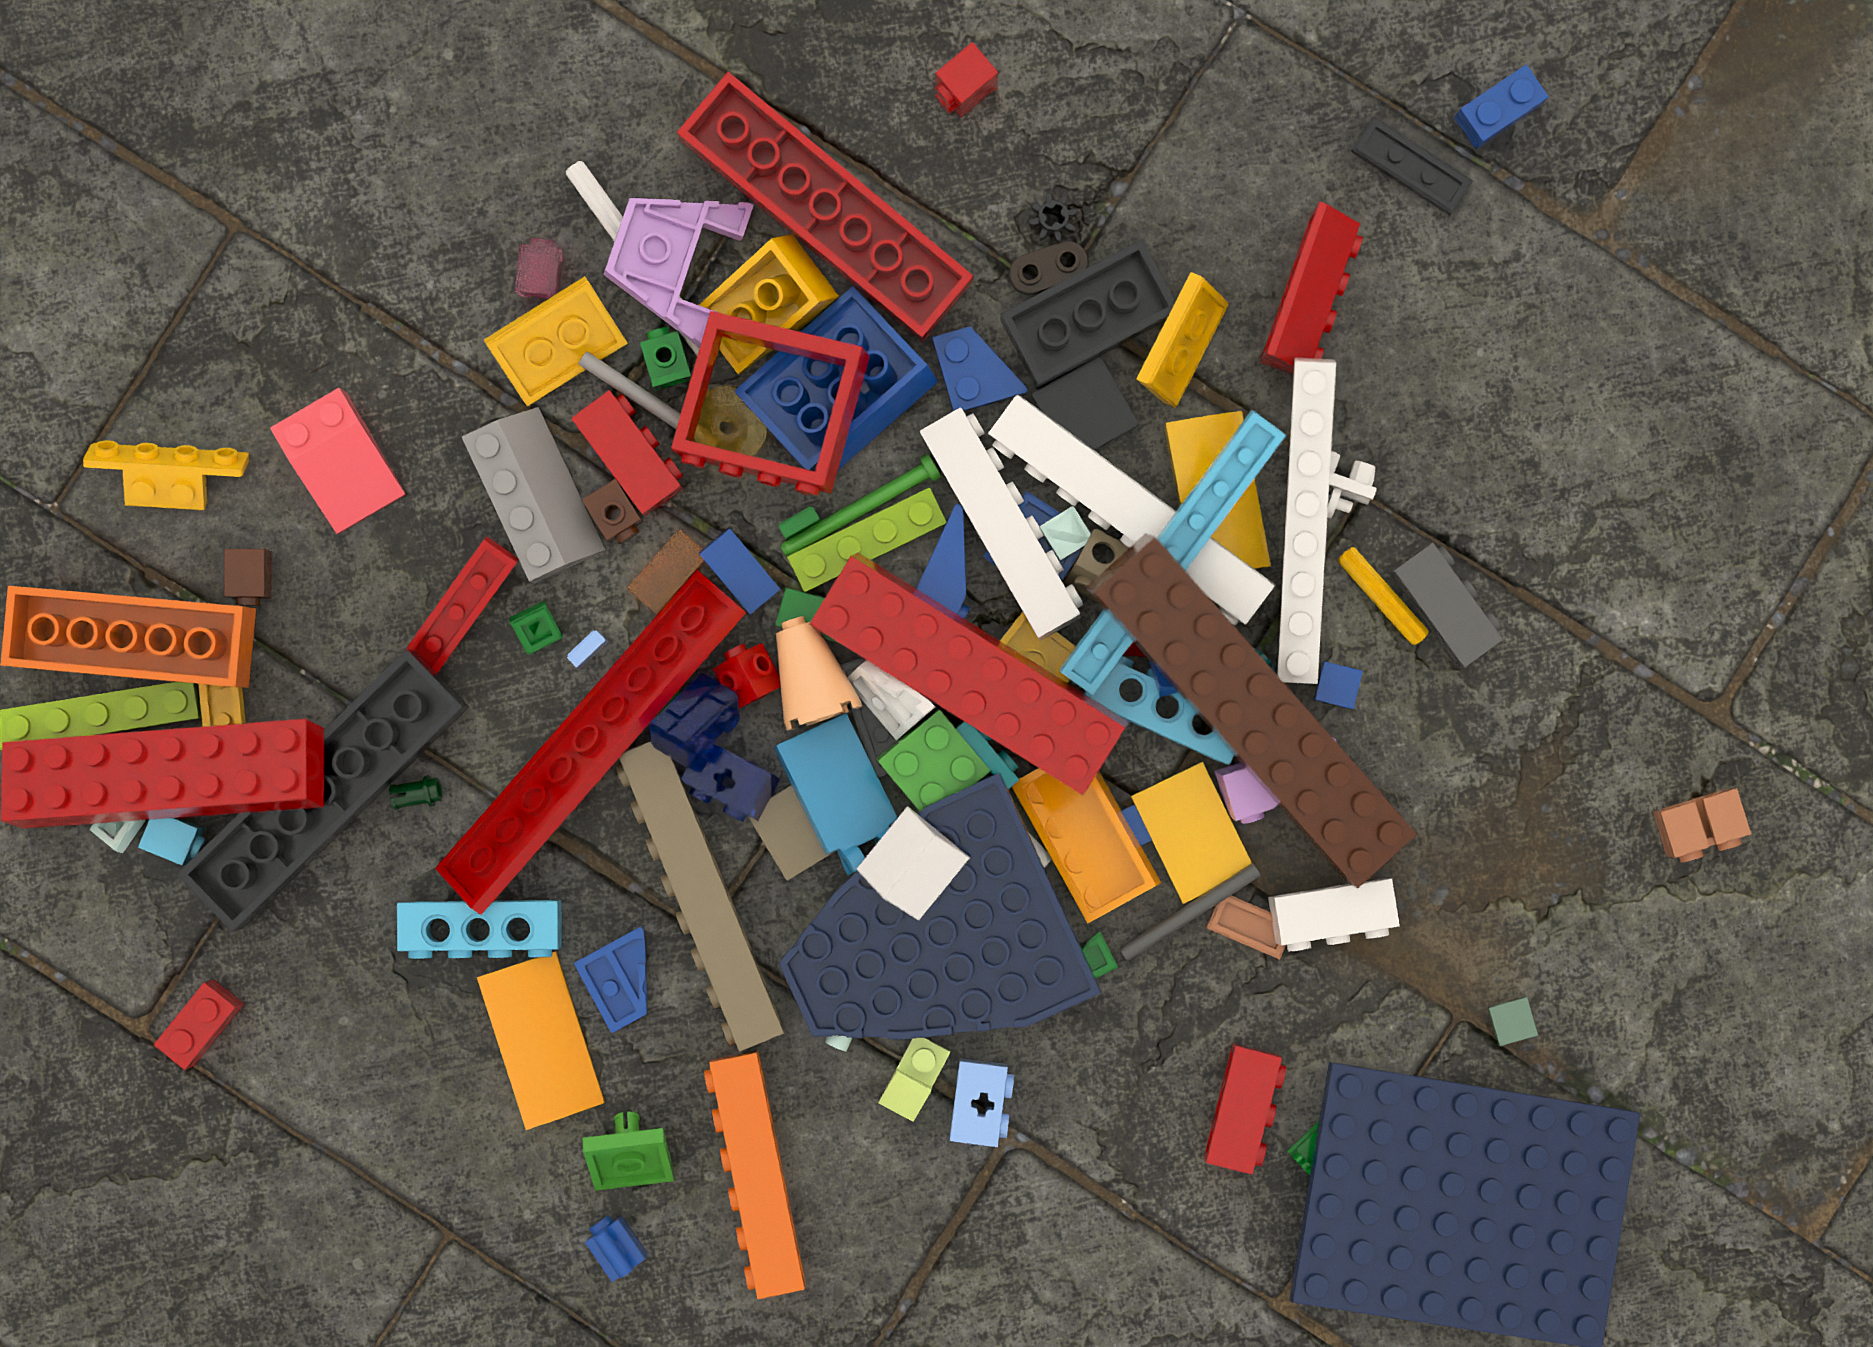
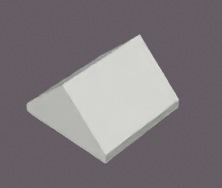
M907 806L859 865L857 870L884 899L920 920L970 857Z

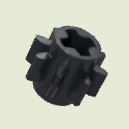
M1046 193L1045 203L1042 206L1037 203L1032 204L1031 209L1039 214V216L1029 221V227L1039 226L1041 230L1040 241L1049 235L1054 236L1056 243H1060L1061 233L1064 230L1068 233H1074L1075 227L1068 223V219L1074 218L1078 211L1077 209H1067L1065 206L1067 201L1066 195L1060 201L1052 200L1050 193ZM1054 210H1057L1061 213L1059 220L1062 224L1055 222L1052 227L1046 224L1047 216L1044 213L1052 214Z

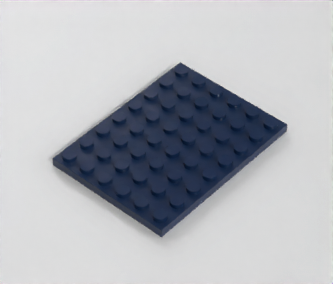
M1329 1062L1289 1300L1298 1304L1566 1345L1602 1347L1640 1113L1614 1107Z

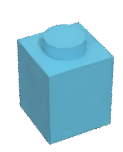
M181 817L151 819L147 824L138 848L183 866L188 864L205 847L207 839L202 836L206 828Z

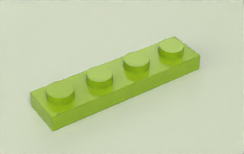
M929 487L789 555L787 558L804 593L837 578L851 555L860 553L872 561L946 525L947 522Z

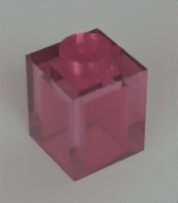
M533 238L530 239V245H519L515 292L520 297L549 299L560 292L563 252L560 247H554V241Z

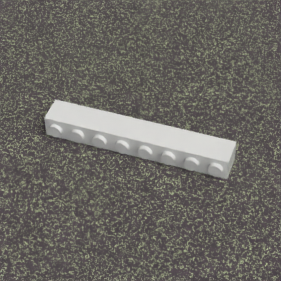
M1294 359L1277 676L1283 682L1318 684L1336 372L1335 359Z
M1020 395L1014 397L988 433L996 439L992 446L1010 459L1016 454L1025 460L1028 464L1024 470L1042 483L1046 478H1049L1060 486L1056 493L1068 503L1076 506L1080 501L1092 510L1088 517L1099 526L1107 530L1112 525L1124 535L1120 541L1129 548L1145 533L1157 538L1176 512V510ZM1210 537L1186 569L1188 575L1203 592L1220 605L1218 609L1233 625H1236L1239 620L1246 625L1276 586L1212 537Z

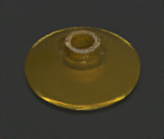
M723 385L708 390L694 435V442L754 456L764 445L768 429L734 392L738 388L737 386ZM725 421L731 425V434H725L720 430V422Z

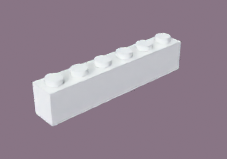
M960 407L920 430L925 443L1039 641L1081 618L1077 608L1084 605L1072 584L1066 588L1063 585L1058 573L1064 570L1053 550L1045 553L1038 539L1044 535L1034 517L1030 516L1025 519L1018 505L1023 503L1024 500L1013 481L1008 484L1004 483L998 472L1004 466L994 448L985 450L978 438L985 433L975 415L972 413L966 416Z

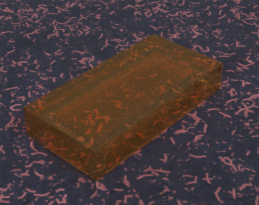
M679 529L629 584L627 589L657 615L693 573L705 562L698 554L702 548Z

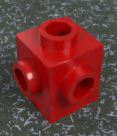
M744 643L725 652L723 655L726 661L713 668L720 686L724 690L734 711L765 697L781 687L780 676L763 643L749 649L746 648Z

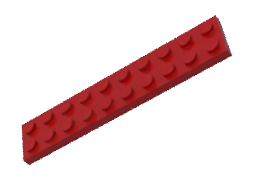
M696 570L436 866L435 869L467 905L478 914L482 915L491 903L496 900L498 895L523 869L526 863L746 614L741 607L700 571Z

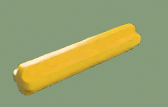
M1348 548L1339 556L1338 563L1410 644L1416 645L1428 635L1429 631L1356 548Z

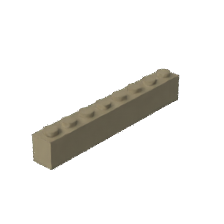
M660 737L624 752L619 757L621 763L615 765L618 776L624 787L630 785L636 800L630 802L638 823L646 822L651 837L645 839L653 860L661 859L666 874L660 876L669 898L673 896L677 898L681 911L676 913L678 923L684 935L691 933L696 948L691 949V954L699 972L706 970L711 981V985L706 986V990L714 1009L722 1008L726 1022L721 1023V1027L729 1046L736 1044L740 1052L784 1034L786 1030L666 738Z

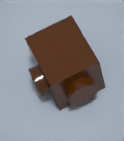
M616 479L582 499V502L608 542L611 543L617 539L618 543L622 544L640 532L637 526L644 521Z

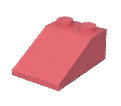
M337 388L270 427L289 462L336 534H340L406 495L348 393L341 388Z

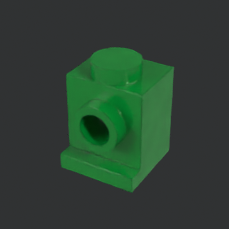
M662 327L647 332L648 340L640 342L654 390L659 391L689 382L692 373L679 332L670 333L669 327ZM661 349H669L672 352V357L668 362L662 363L658 361L657 354Z

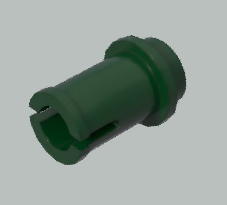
M430 775L424 776L423 780L397 785L391 784L389 787V795L399 796L406 794V796L390 798L394 810L426 803L429 807L435 806L436 802L442 801L443 797L439 778H431Z

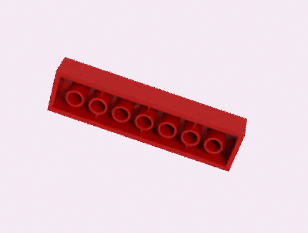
M727 72L677 131L679 140L922 343L973 283L974 276L731 73Z
M860 553L850 556L810 622V625L1081 795H1084L1129 723L1123 717Z
M308 719L2 742L1 822L21 829L324 807V727Z

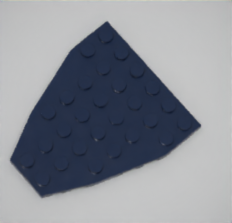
M1000 772L926 806L918 814L970 857L920 920L884 899L862 874L857 871L831 896L815 919L808 925L792 948L789 949L779 962L811 1035L822 1037H883L903 1040L951 1035L958 1032H980L997 1028L1028 1027L1102 992Z

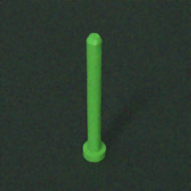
M929 454L920 458L922 464L784 541L781 545L784 554L789 556L808 547L928 478H931L933 482L942 478Z

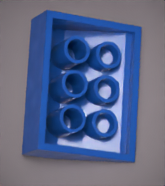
M854 286L801 331L802 333L861 346L870 356L838 470L938 382L929 366ZM779 351L734 392L802 469L815 472L845 366Z

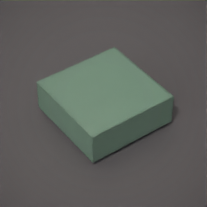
M1526 996L1487 1007L1498 1046L1538 1036Z

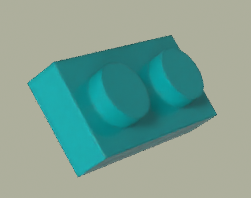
M963 720L954 726L990 769L992 775L1001 773L1008 789L1019 781L1013 773L1019 767L1004 750L998 754L988 744V741L991 739L989 736Z

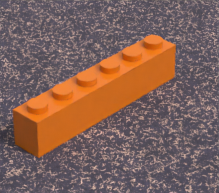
M759 1050L712 1059L709 1062L710 1069L704 1070L708 1093H715L718 1108L712 1109L716 1133H724L726 1148H721L720 1154L724 1172H732L734 1187L728 1188L732 1211H740L742 1226L736 1227L740 1251H748L750 1265L744 1266L748 1290L755 1289L757 1299L805 1290L806 1281Z

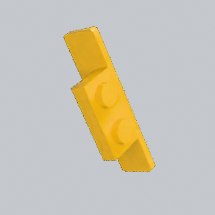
M110 440L91 444L83 458V466L86 468L123 470L126 506L204 510L207 505L206 475L241 477L249 463V453L237 452L233 448L200 450L191 445L167 448L158 447L153 443H141L136 446L118 445L117 442Z

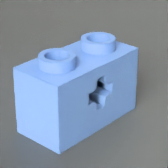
M959 1059L950 1141L998 1147L999 1137L1007 1138L1009 1114L1002 1113L1004 1098H1012L1014 1075L1007 1074V1064ZM980 1092L987 1093L988 1100L994 1102L993 1106L986 1107L985 1113H978L977 1105L971 1104L972 1099H979Z

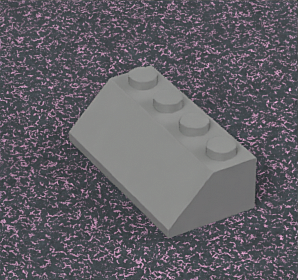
M539 407L498 419L462 436L464 444L529 582L536 584L606 551Z

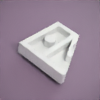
M868 660L862 663L848 677L858 696L896 741L935 707L932 702Z

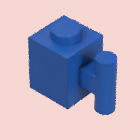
M607 1215L589 1228L593 1235L586 1240L585 1244L612 1282L630 1273L636 1265L644 1261L648 1256V1252L622 1215L613 1221Z

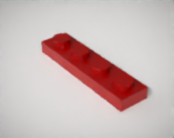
M486 536L406 649L415 650L438 673L519 559Z

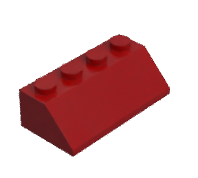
M1319 202L1310 215L1259 362L1293 375L1295 358H1322L1324 348L1318 347L1323 332L1329 334L1337 315V311L1331 309L1335 295L1343 296L1350 277L1349 273L1344 272L1349 257L1356 258L1363 240V236L1357 235L1360 223L1328 204Z

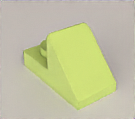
M926 1037L912 1038L878 1103L914 1121L931 1093L932 1086L951 1051Z

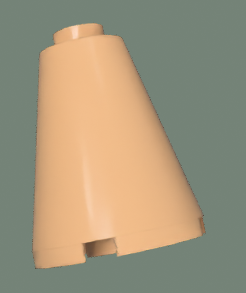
M804 616L781 623L783 630L776 633L783 718L786 730L797 729L794 721H798L799 725L806 723V726L848 713L847 704L849 703L852 704L854 709L861 708L862 703L821 632L810 625V622L806 623Z

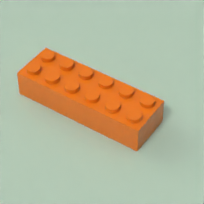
M8 586L0 666L249 688L256 608Z

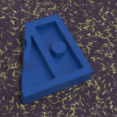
M970 326L932 337L953 411L961 407L963 412L1007 400L1016 395L1027 394L1028 391L1024 383Z
M643 926L574 963L611 1033L648 1013L646 944Z

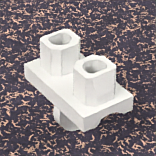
M1331 451L1330 494H1328L1327 518H1332L1335 509L1350 513L1353 502L1342 499L1340 496L1368 505L1370 500H1373L1377 489L1372 487L1375 466L1355 460L1348 478L1335 474L1340 455Z

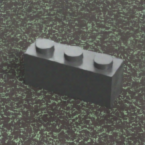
M1431 543L1389 573L1458 669L1465 668L1503 640L1498 633L1502 630V626L1489 610L1484 613L1475 601L1479 595L1472 584L1466 578L1460 580L1452 569L1455 562L1443 546L1437 548L1434 543Z

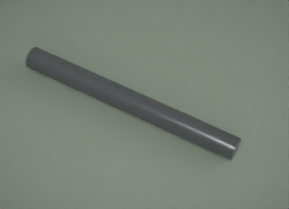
M1254 862L1120 947V951L1125 959L1130 961L1261 877L1260 871Z

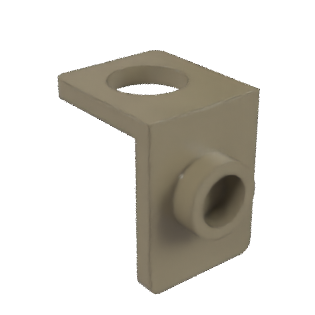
M1094 529L1078 560L1066 577L1064 584L1066 586L1072 584L1078 593L1098 602L1086 587L1128 549V546L1108 534ZM1098 544L1109 546L1114 553L1113 561L1108 564L1096 561L1092 554L1093 547Z

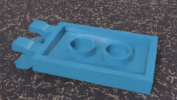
M847 713L776 745L774 750L825 855L837 851L847 876L858 871L857 868L865 859L857 846L872 839L877 844L889 830V825L893 824L898 817Z

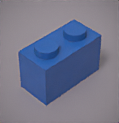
M1526 64L1462 107L1454 116V119L1473 147L1478 149L1539 108L1549 96Z

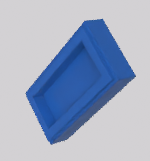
M727 528L698 553L750 615L780 590L730 528Z

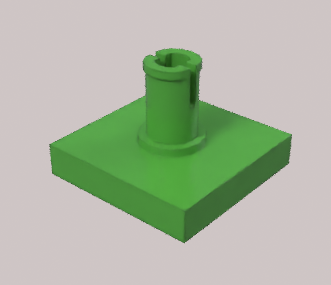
M622 1112L614 1116L615 1134L583 1138V1153L595 1191L674 1181V1168L663 1128L639 1131L640 1117L635 1112H627L628 1128H626V1121H624V1114Z

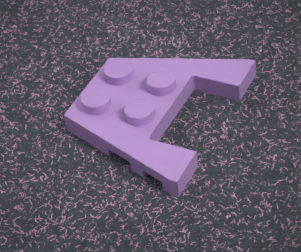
M629 198L603 275L700 347L709 313L713 310L679 298L701 229L705 228L741 241L754 204L748 202H739L738 205L719 204V201L685 203L680 202V200Z

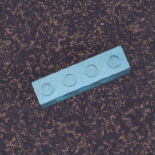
M1122 656L1094 695L1085 691L1087 696L1127 721L1222 764L1230 765L1234 756L1233 753L1212 730L1206 735H1200L1195 732L1192 727V720L1197 713L1178 692L1167 695L1172 697L1177 703L1176 714L1169 719L1158 715L1156 702L1160 696L1152 669H1148L1145 675L1132 669L1134 661ZM1126 679L1135 680L1141 687V695L1135 702H1127L1120 696L1119 687Z
M495 900L482 915L472 910L465 901H403L397 903V951H408V958H432V951H448V958H471L472 950H488L489 958L512 957V950H528V957H552V949L562 948V900ZM437 918L445 920L450 928L449 936L444 941L435 939L430 931L432 922ZM476 918L484 919L489 924L490 933L485 940L475 939L470 932L471 923ZM515 918H523L530 926V933L525 940L514 938L510 932V924Z

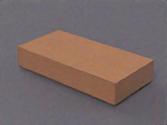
M1230 896L1215 905L1206 925L1207 929L1279 960L1286 946L1275 944L1271 912L1234 896Z

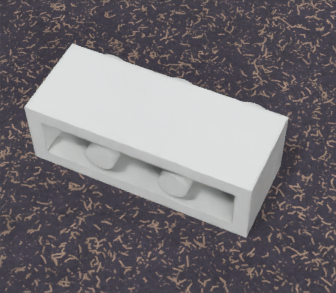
M1390 878L1368 880L1358 889L1351 884H1344L1268 897L1273 919L1275 944L1287 945L1288 951L1311 948V941L1325 938L1327 945L1350 942L1349 934L1365 932L1366 939L1388 936V928L1400 926L1393 881Z

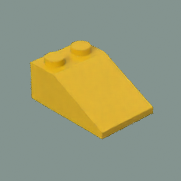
M793 234L771 238L702 301L699 306L718 313L799 331L834 302L839 295ZM722 337L719 348L737 374L743 373L774 350Z

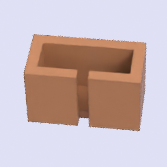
M1737 788L1723 789L1653 811L1666 856L1672 858L1679 857L1681 863L1703 857L1702 849L1709 848V846L1717 845L1719 851L1742 844L1741 837L1751 835Z

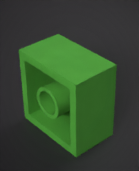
M934 708L901 738L875 758L920 812L926 806L977 783L990 772V769L938 708Z

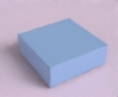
M593 630L567 654V658L576 668L581 669L609 641L600 631Z

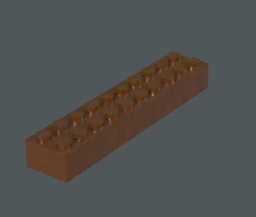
M1145 533L1086 587L1091 595L1345 881L1358 889L1417 835L1155 536Z

